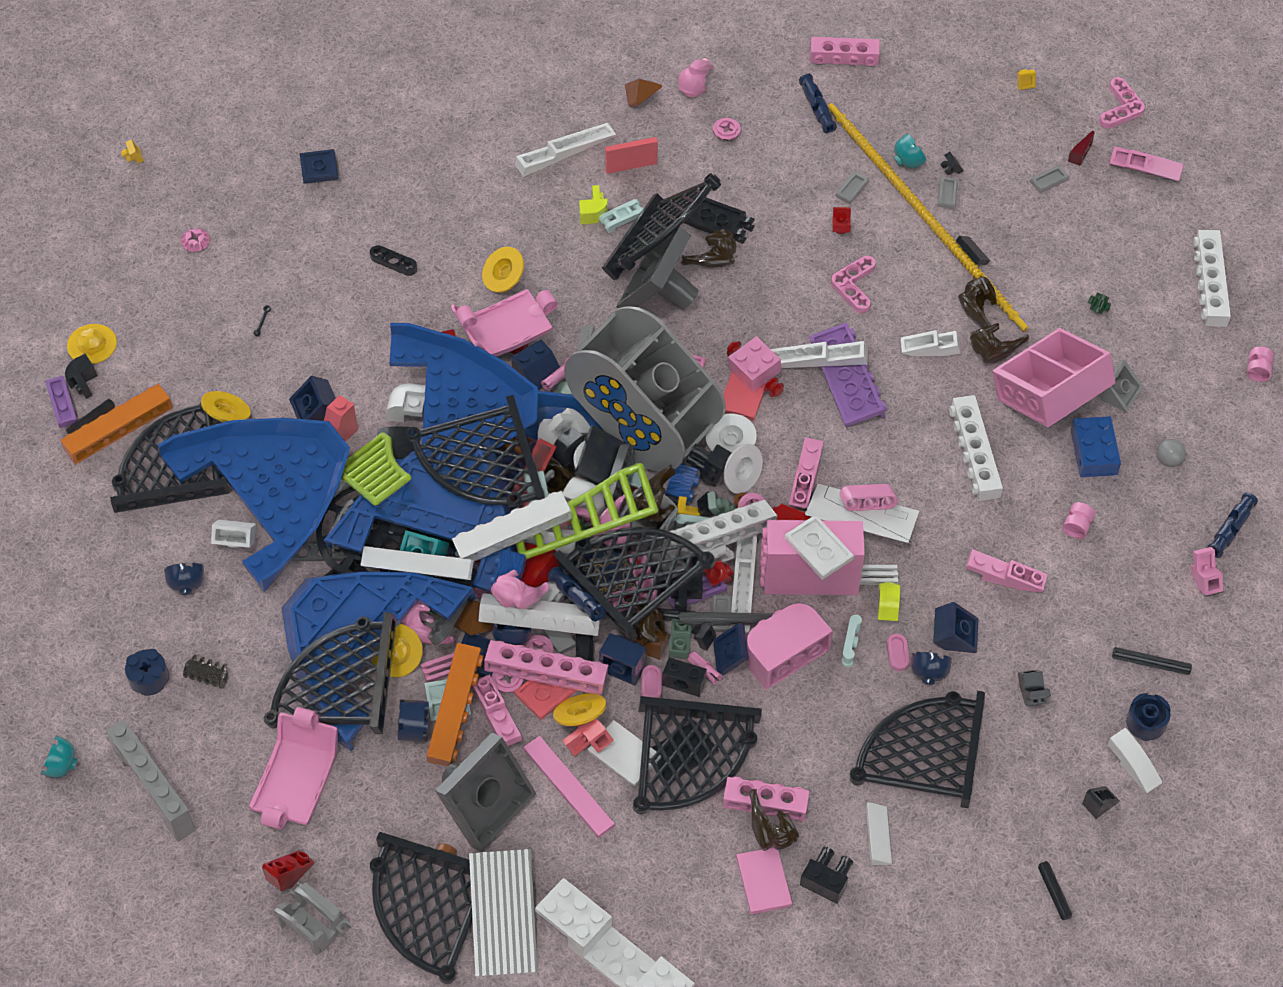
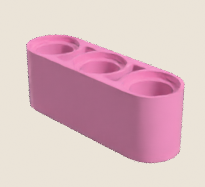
M889 484L850 485L842 488L839 493L845 508L849 511L891 509L898 502Z

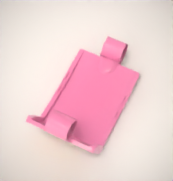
M526 289L474 313L467 305L459 308L453 304L450 307L474 346H478L494 356H499L526 345L552 331L553 327L546 318V315L554 311L558 303L550 290L541 291L537 294L535 300L530 291Z
M297 707L294 715L281 712L278 716L277 741L249 805L250 810L262 813L261 825L279 830L284 828L287 820L307 825L314 813L336 759L338 745V728L319 723V715H317L316 711Z

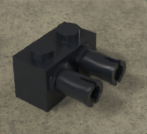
M695 443L685 463L700 470V479L705 484L716 487L724 474L726 462L732 452L718 444L713 451L709 452Z
M824 846L816 861L813 859L809 860L801 875L800 886L838 904L847 887L849 877L846 875L854 862L851 858H848L846 862L847 856H842L835 870L827 867L835 852L830 848L827 853L828 847Z

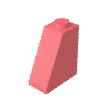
M339 395L327 407L324 421H329L346 442L358 430L354 404Z

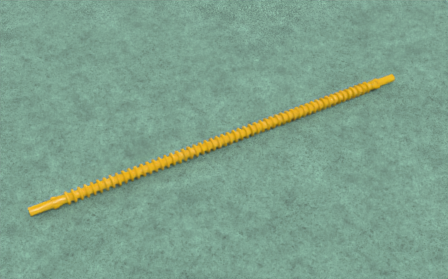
M830 103L828 108L836 117V121L842 124V128L862 148V151H865L868 158L882 171V174L888 178V181H891V184L897 188V191H900L903 198L909 201L908 203L923 218L924 222L929 225L938 238L945 242L944 245L951 249V253L957 256V260L963 263V267L969 270L972 277L978 278L983 276L988 278L984 276V272L978 269V265L972 262V259L966 255V252L960 248V245L954 241V238L948 234V231L942 227L918 197L912 193V190L906 186V183L900 179V176H897V173L891 169V166H888V163L871 146V143H868V140L862 136V133L857 130L854 124L847 120L846 115L841 113L833 103ZM991 283L995 289L997 306H1000V309L1007 313L1008 318L1014 321L1023 332H1026L1029 327L1020 318L1018 311L1012 308V304H1009V301H1006V297H1003V294Z

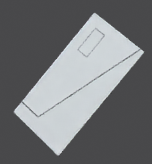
M817 484L805 515L811 517L817 515L820 519L826 521H863V531L906 543L909 542L919 514L918 510L896 505L891 509L849 511L845 508L840 498V489Z

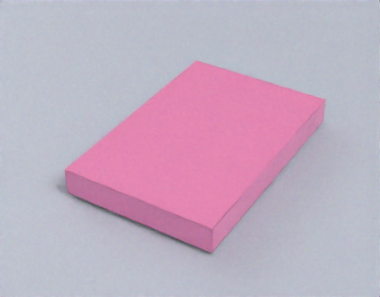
M772 847L767 851L757 850L736 854L751 915L792 907L778 850Z

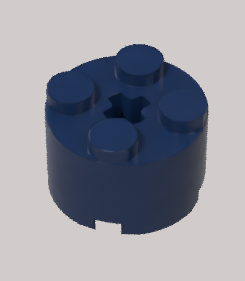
M156 649L140 650L127 657L125 673L133 691L141 695L150 696L159 693L169 680V672L163 656Z
M1143 693L1136 696L1130 705L1126 717L1128 729L1133 735L1143 741L1159 738L1164 734L1171 716L1170 705L1163 697L1157 694L1148 695V693Z
M400 699L397 740L426 741L429 702Z

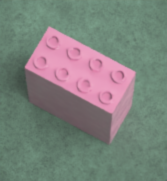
M1058 328L992 370L998 400L1046 427H1050L1116 384L1111 354L1061 328Z
M767 520V526L763 528L760 559V587H764V594L858 595L864 561L863 521H822L854 555L852 561L822 580L784 539L785 534L807 520Z

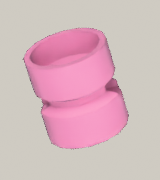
M1256 347L1250 351L1247 368L1249 379L1264 382L1271 378L1274 361L1273 351L1266 347Z
M1074 503L1063 524V531L1077 539L1085 538L1090 524L1095 517V510L1085 503Z

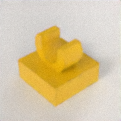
M1022 69L1017 72V87L1019 90L1036 87V72L1034 69Z
M132 139L125 142L127 149L121 151L122 157H126L127 162L133 160L137 163L143 162L144 158L137 144Z

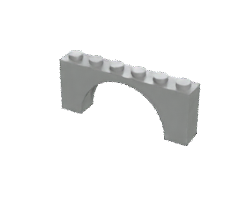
M123 719L108 728L106 733L114 753L124 767L129 765L139 778L176 841L179 842L195 832L187 807Z

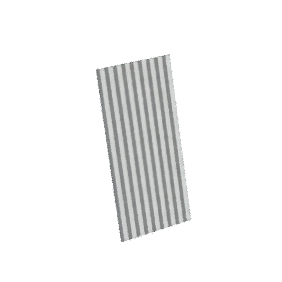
M531 850L469 853L475 976L538 972Z

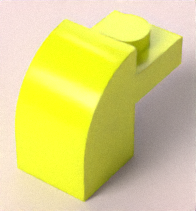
M599 185L592 186V199L579 200L581 224L600 222L599 217L608 211V198L604 199L603 192L599 190Z
M892 582L880 583L878 587V620L898 621L900 585Z

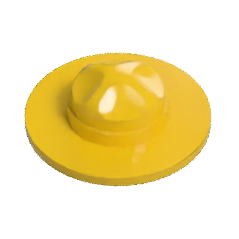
M509 246L494 251L488 257L483 267L482 279L484 285L496 293L506 292L513 288L519 282L524 271V258L517 249Z
M101 324L84 325L76 329L67 341V350L72 359L86 353L92 364L108 359L114 353L117 346L115 333L109 327Z
M211 391L202 396L201 406L203 410L222 423L231 420L249 419L251 410L247 403L233 394L223 391Z
M399 624L396 627L390 677H403L412 673L418 667L423 655V646L419 635L412 628L403 624ZM379 655L371 659L372 663L376 666L378 665Z
M587 693L576 695L560 703L555 708L553 717L558 724L564 726L585 724L599 717L605 711L607 703L605 698L599 694Z

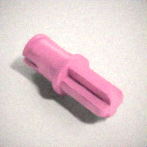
M697 652L689 654L688 661L693 665L706 668V678L713 685L718 683L713 676L719 680L722 679V674L711 666V662L705 661Z

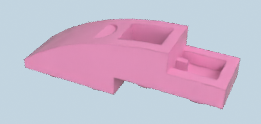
M1115 146L1110 159V164L1178 182L1184 168V164Z
M805 437L789 506L802 509L808 508L824 441Z
M974 549L970 552L966 569L981 574L982 580L1031 592H1043L1048 575L1011 560L1007 563Z
M487 675L478 679L477 685L472 687L494 734L502 736L507 746L521 741V734L511 718L491 676Z

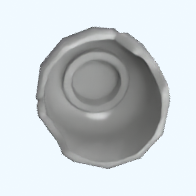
M1166 439L1157 448V458L1163 465L1168 467L1178 466L1185 459L1186 450L1179 440Z

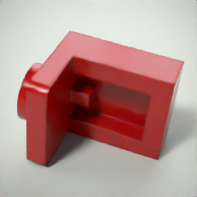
M833 207L832 232L838 234L850 233V207Z
M721 560L716 562L711 569H704L712 586L721 582L728 584L734 581L732 577L734 572L729 564L726 565Z

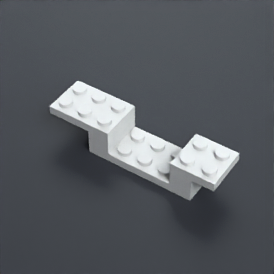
M563 878L535 907V912L567 937L568 947L616 987H694L695 983L662 956L655 962L612 927V916Z

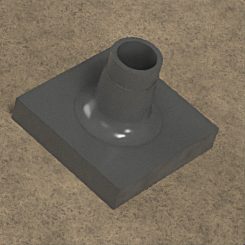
M679 227L661 244L644 255L616 307L618 309L626 306L639 307L656 293H659L681 309H686L695 299L698 289L676 271L674 266L691 235Z
M492 732L461 764L453 763L445 769L442 775V784L435 790L469 845L479 851H482L536 795L535 790L503 737Z

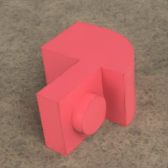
M597 719L585 724L576 725L578 729L562 740L574 757L590 744L599 753L614 741L606 728Z

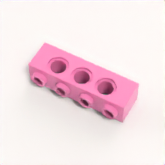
M811 37L810 63L878 65L880 55L879 39Z
M727 777L723 808L752 812L750 795L744 796L741 793H750L751 789H757L760 805L766 815L778 817L777 813L782 811L785 814H789L791 819L805 821L809 797L808 790L801 787H785L778 783L767 784L760 780L749 781L741 777ZM762 796H769L771 799L766 800ZM789 799L791 802L785 803L782 800Z

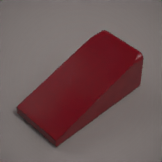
M1091 131L1072 148L1069 153L1068 162L1079 166L1082 165L1093 143L1094 131Z

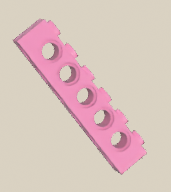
M490 640L485 657V671L599 695L603 694L608 674V665L602 662L587 661L580 657H568L561 653H549L541 649L535 650L522 645L507 644L503 641Z

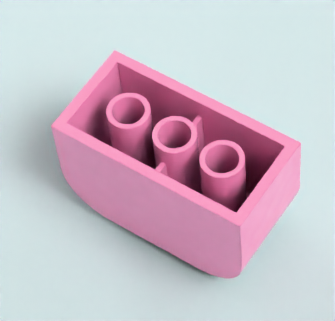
M792 604L783 610H777L772 617L758 622L748 634L747 650L749 659L746 661L747 667L767 690L829 651L833 631L820 615L806 604Z

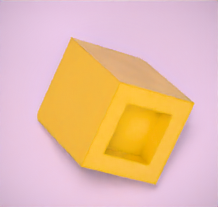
M679 496L677 515L700 516L698 507L687 506V497Z

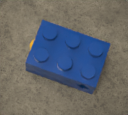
M1111 416L1074 418L1070 431L1080 478L1118 475L1121 460Z

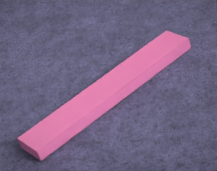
M540 736L523 747L526 754L598 838L615 827V823Z

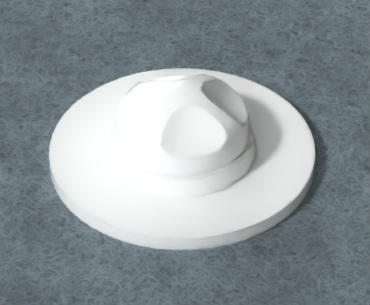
M725 414L706 434V443L710 451H713L718 444L733 452L743 444L755 445L757 438L756 429L752 422L742 415Z
M743 444L737 447L729 456L724 469V482L731 492L736 494L746 492L757 482L763 463L762 454L758 447L752 444Z

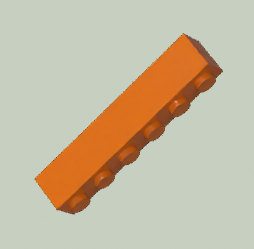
M159 384L149 387L143 393L132 397L129 401L116 406L110 412L99 416L96 420L66 435L60 440L63 449L76 465L173 408L171 399Z
M461 643L456 645L426 756L429 763L448 767L452 764V761H457L459 750L456 749L458 742H462L464 731L461 730L462 724L467 723L469 712L466 711L467 705L472 704L474 693L471 692L472 686L477 685L479 674H476L477 667L482 666L484 658L479 647Z

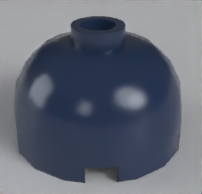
M186 563L167 566L166 569L164 568V574L168 587L173 591L180 592V595L192 594L193 590L198 589L202 585L204 565L192 563V566H189Z
M492 623V635L495 641L523 646L530 638L532 628Z
M912 653V671L917 678L923 680L922 683L934 685L935 681L945 679L951 669L952 658L944 655L943 659H941L937 653Z

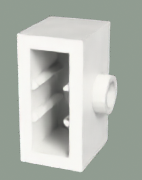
M217 520L212 524L211 544L228 545L231 548H250L255 543L256 523Z

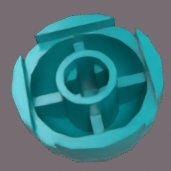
M908 133L897 140L894 146L896 155L894 160L899 166L904 165L906 168L912 169L921 166L927 159L921 148L917 147L914 143L916 141Z
M56 735L55 740H58L57 745L52 744L44 764L48 768L46 771H41V775L51 778L65 776L69 769L74 770L78 760L74 757V745L67 739Z

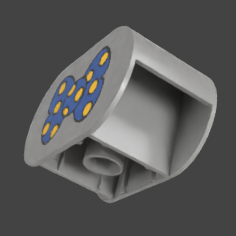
M626 306L615 310L565 363L564 373L566 382L578 402L606 433L625 442V444H632L634 446L633 461L642 463L645 468L660 472L670 464L675 470L690 453L694 444H698L709 430L722 419L725 413V398L717 383L660 319L638 307Z

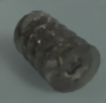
M194 654L185 664L183 677L187 678L189 676L190 680L204 681L205 684H211L213 687L219 685V688L223 689L228 680L227 664L224 663L219 668V661H216L213 666L212 659L205 663V657L202 656L197 661V655Z

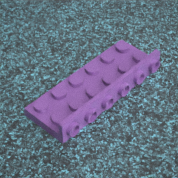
M846 322L811 335L809 338L811 344L826 342L830 346L855 342L856 334L854 329H850ZM868 365L821 366L845 427L881 415L882 419L886 418L885 411H887L885 402L879 399L881 394L878 386H874L872 383L875 380L872 372L867 371Z

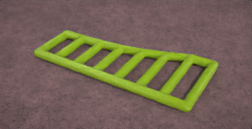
M382 432L347 458L341 479L371 504L377 506L411 480V475L404 471L396 462L393 455L392 438Z
M638 463L621 469L589 491L567 502L573 517L570 519L574 531L573 535L563 538L560 525L552 527L556 541L544 544L542 534L538 533L534 535L536 548L526 551L523 540L516 543L518 553L524 554L526 559L656 514L658 507L644 465ZM638 472L649 508L640 511L637 510L627 479V475ZM618 480H620L630 511L629 515L621 518L618 516L609 487ZM603 491L612 520L604 524H600L592 499L593 496ZM583 502L586 503L593 525L592 528L584 531L581 530L575 507Z

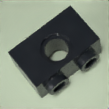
M669 657L662 673V686L700 697L706 682L707 669Z

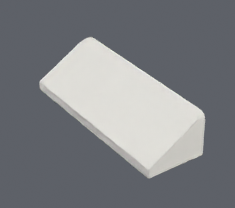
M867 803L866 817L871 865H892L887 806Z

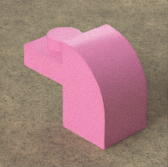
M1212 547L1193 551L1194 565H1191V572L1199 590L1204 595L1222 592L1223 575L1215 565V550Z

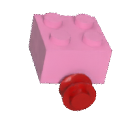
M757 336L742 347L740 341L729 344L727 347L729 369L752 392L765 384L764 391H770L769 396L771 398L778 397L783 393L784 384L778 383L779 379L775 377L781 372V359Z

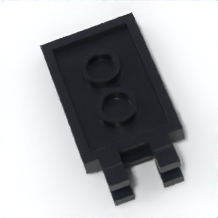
M706 197L684 224L710 234L717 230L728 229L734 234L735 241L744 244L747 240L744 237L746 230L753 231L755 225L752 224L755 219L746 217L745 211Z

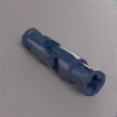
M812 74L802 75L799 78V84L803 86L804 94L818 122L823 126V132L825 134L834 132L837 124L833 121L832 114L818 86L814 83Z
M1243 493L1239 504L1234 506L1227 519L1215 534L1214 541L1208 545V547H1212L1215 550L1216 558L1222 557L1224 549L1231 544L1242 525L1250 516L1251 509L1257 505L1258 499L1251 493Z
M561 567L552 568L548 573V580L551 583H555L557 588L569 600L574 602L582 612L587 613L592 621L601 620L605 615V608L602 605H598L595 598L589 593L584 592V589L570 575H565Z

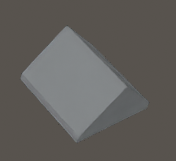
M1121 360L1114 371L1116 384L1103 391L1101 400L1127 412L1144 386L1127 362Z

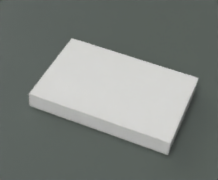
M814 515L784 536V539L822 580L854 559V555L817 515Z
M613 720L606 730L614 741L599 753L591 745L588 748V753L633 787H636L640 776L642 741ZM650 747L649 758H652L656 751ZM659 755L655 762H657L661 758V755ZM649 763L648 772L653 767L651 763Z

